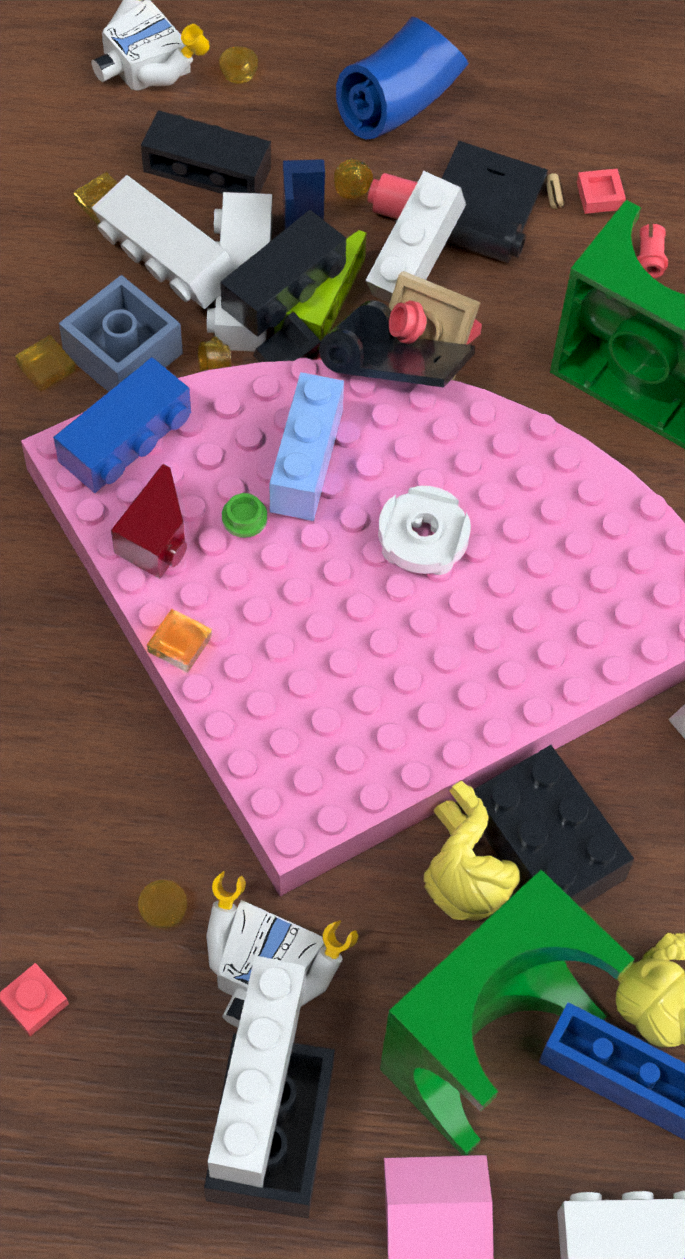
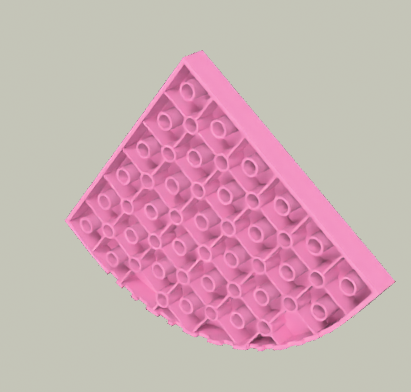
M299 358L295 361L260 362L191 374L178 378L190 388L191 414L184 425L177 430L169 431L157 442L155 448L144 457L139 456L125 468L117 481L112 484H106L96 493H93L57 460L53 437L81 414L21 440L28 472L280 896L434 815L436 806L446 800H452L456 803V799L449 790L457 782L463 781L466 785L475 789L549 745L557 749L685 680V523L666 503L663 497L653 492L632 471L589 440L555 422L547 414H541L485 389L450 380L443 388L341 374L331 371L322 360H311L308 358ZM300 372L344 381L343 412L314 521L270 512L269 483ZM165 464L171 468L184 522L187 549L180 563L175 567L170 566L159 579L114 554L111 529L160 466ZM433 486L448 491L459 500L458 506L464 511L465 516L467 512L470 519V536L464 555L453 564L452 569L448 573L442 575L414 573L402 569L384 558L378 537L379 518L384 505L390 498L395 495L398 498L403 494H407L409 488ZM240 493H249L256 496L267 509L265 528L259 534L248 538H241L230 534L222 523L224 505L233 496ZM422 522L420 528L412 527V530L420 536L427 537L434 534L430 529L431 524Z

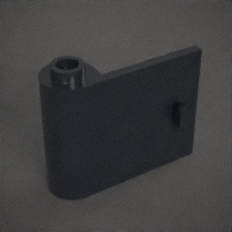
M458 141L442 179L461 187L466 206L446 243L505 263H509L512 256L519 258L526 240V234L523 233V230L548 175V169Z
M376 300L362 303L322 339L319 346L322 362L333 372L443 388L475 354L474 345L420 338L412 344L401 343L389 331L390 308Z

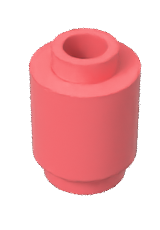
M383 173L380 180L374 179L372 181L368 194V203L373 204L374 213L398 219L418 182Z

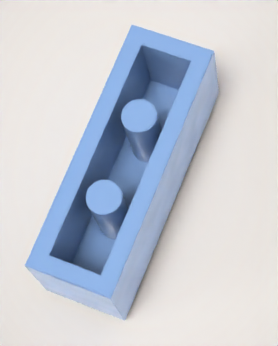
M300 372L269 483L271 513L314 521L343 412V380Z

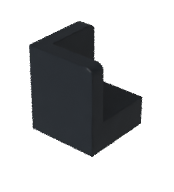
M292 312L286 316L281 330L258 346L253 356L259 362L295 361L299 358L312 360L321 341L296 313Z

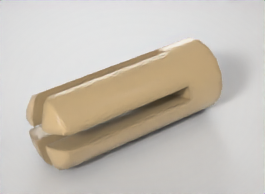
M554 173L549 174L545 182L550 206L553 209H558L556 199L560 208L564 205L559 176Z

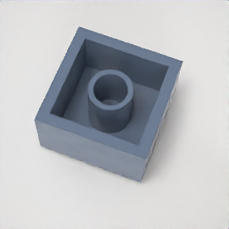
M123 275L119 276L59 323L64 354L108 392L151 357L166 368L183 354L181 324Z

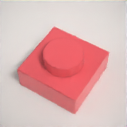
M618 168L578 173L577 187L585 214L617 211L626 200Z
M36 963L0 992V1003L30 1037L69 1004L65 995Z

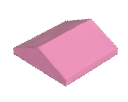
M486 1155L384 1158L388 1259H493L492 1195Z

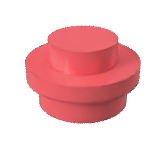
M409 300L405 303L396 304L392 309L389 317V331L401 343L412 344L423 334L427 319L422 305L419 302Z

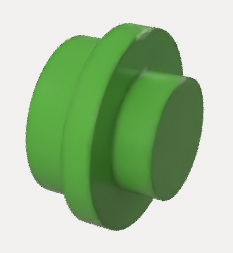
M249 493L237 494L223 507V526L230 534L237 537L248 538L255 536L266 526L267 509L256 496Z

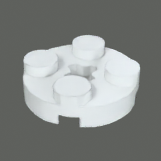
M416 486L409 488L407 494H403L396 498V495L393 496L384 505L379 518L378 537L384 558L388 562L414 573H434L436 575L448 573L452 569L453 564L464 555L468 546L471 524L467 512L465 516L464 511L458 506L459 500L446 490L433 486ZM422 522L431 524L430 529L434 534L427 537L420 536L412 530V527L420 528Z

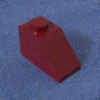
M165 464L160 466L111 529L114 554L159 579L170 566L175 567L180 563L187 549L184 522L171 468Z

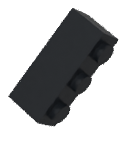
M159 110L141 143L143 172L223 194V192L260 194L271 170V141Z
M309 210L220 282L221 308L257 337L269 327H276L282 322L288 311L299 302L304 303L309 300L316 288L328 278H335L341 273L346 264V237Z

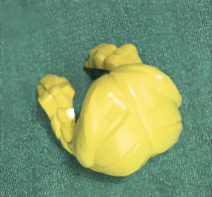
M459 781L449 791L468 816L462 814L459 806L452 800H446L434 809V813L446 826L451 836L443 845L441 852L433 858L428 869L425 871L424 888L434 900V903L451 918L478 921L489 917L509 900L514 888L519 884L520 871L516 864L511 861H500L492 856L475 855L472 849L483 835L489 816L482 800L476 797L473 788L466 785L463 781Z
M667 933L655 947H652L643 955L642 960L632 963L631 967L618 978L620 983L616 992L618 1012L626 1021L634 1024L640 1034L650 1044L660 1048L685 1045V971L678 964L669 961L685 960V933H676L675 935Z

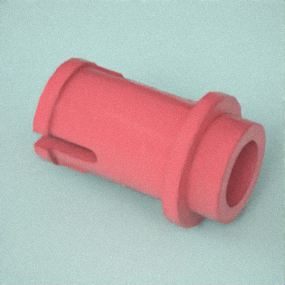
M649 224L643 226L639 234L640 255L637 259L653 278L662 276L668 267V259L664 253L666 230L658 224H653V237H649Z

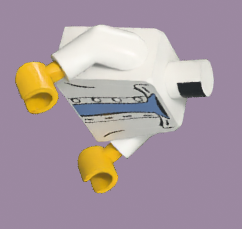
M123 0L108 26L102 32L104 55L92 60V67L101 82L119 74L131 90L138 91L150 86H170L180 76L191 72L192 55H204L208 52L210 45L208 39L203 36V31L196 24L186 26L182 34H180L151 0Z
M221 872L212 883L213 893L219 901L213 903L206 938L209 967L217 974L218 988L232 995L222 1016L223 1019L231 1025L239 1027L255 956L306 966V985L301 1006L324 993L343 960L340 953L357 943V931H352L348 935L346 943L342 944L335 937V931L340 925L341 920L329 924L325 928L322 937L243 900L236 907L233 902L243 893L246 881L243 876H240L237 880L236 892L229 893L222 887V879L225 872Z

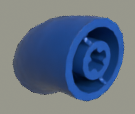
M412 16L396 35L380 49L368 57L347 66L340 73L336 84V101L339 113L346 126L356 136L365 140L377 138L407 123L425 110L457 79L469 63L465 56L442 34L424 21Z

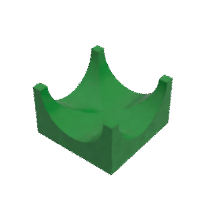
M625 200L570 269L550 373L685 449V294L676 292L659 283L640 264L633 249L631 233L639 219L641 207Z
M542 870L410 990L388 1013L380 1071L462 1156L470 1154L479 1145L481 1139L474 1132L466 1118L460 1093L480 1112L498 1094V1090L489 1081L478 1061L473 1037L495 1019L515 1012L541 1011L561 1016L567 1002L605 1021L607 1016L584 992L573 977L565 961H579L591 964L609 973L616 980L631 967L634 958Z

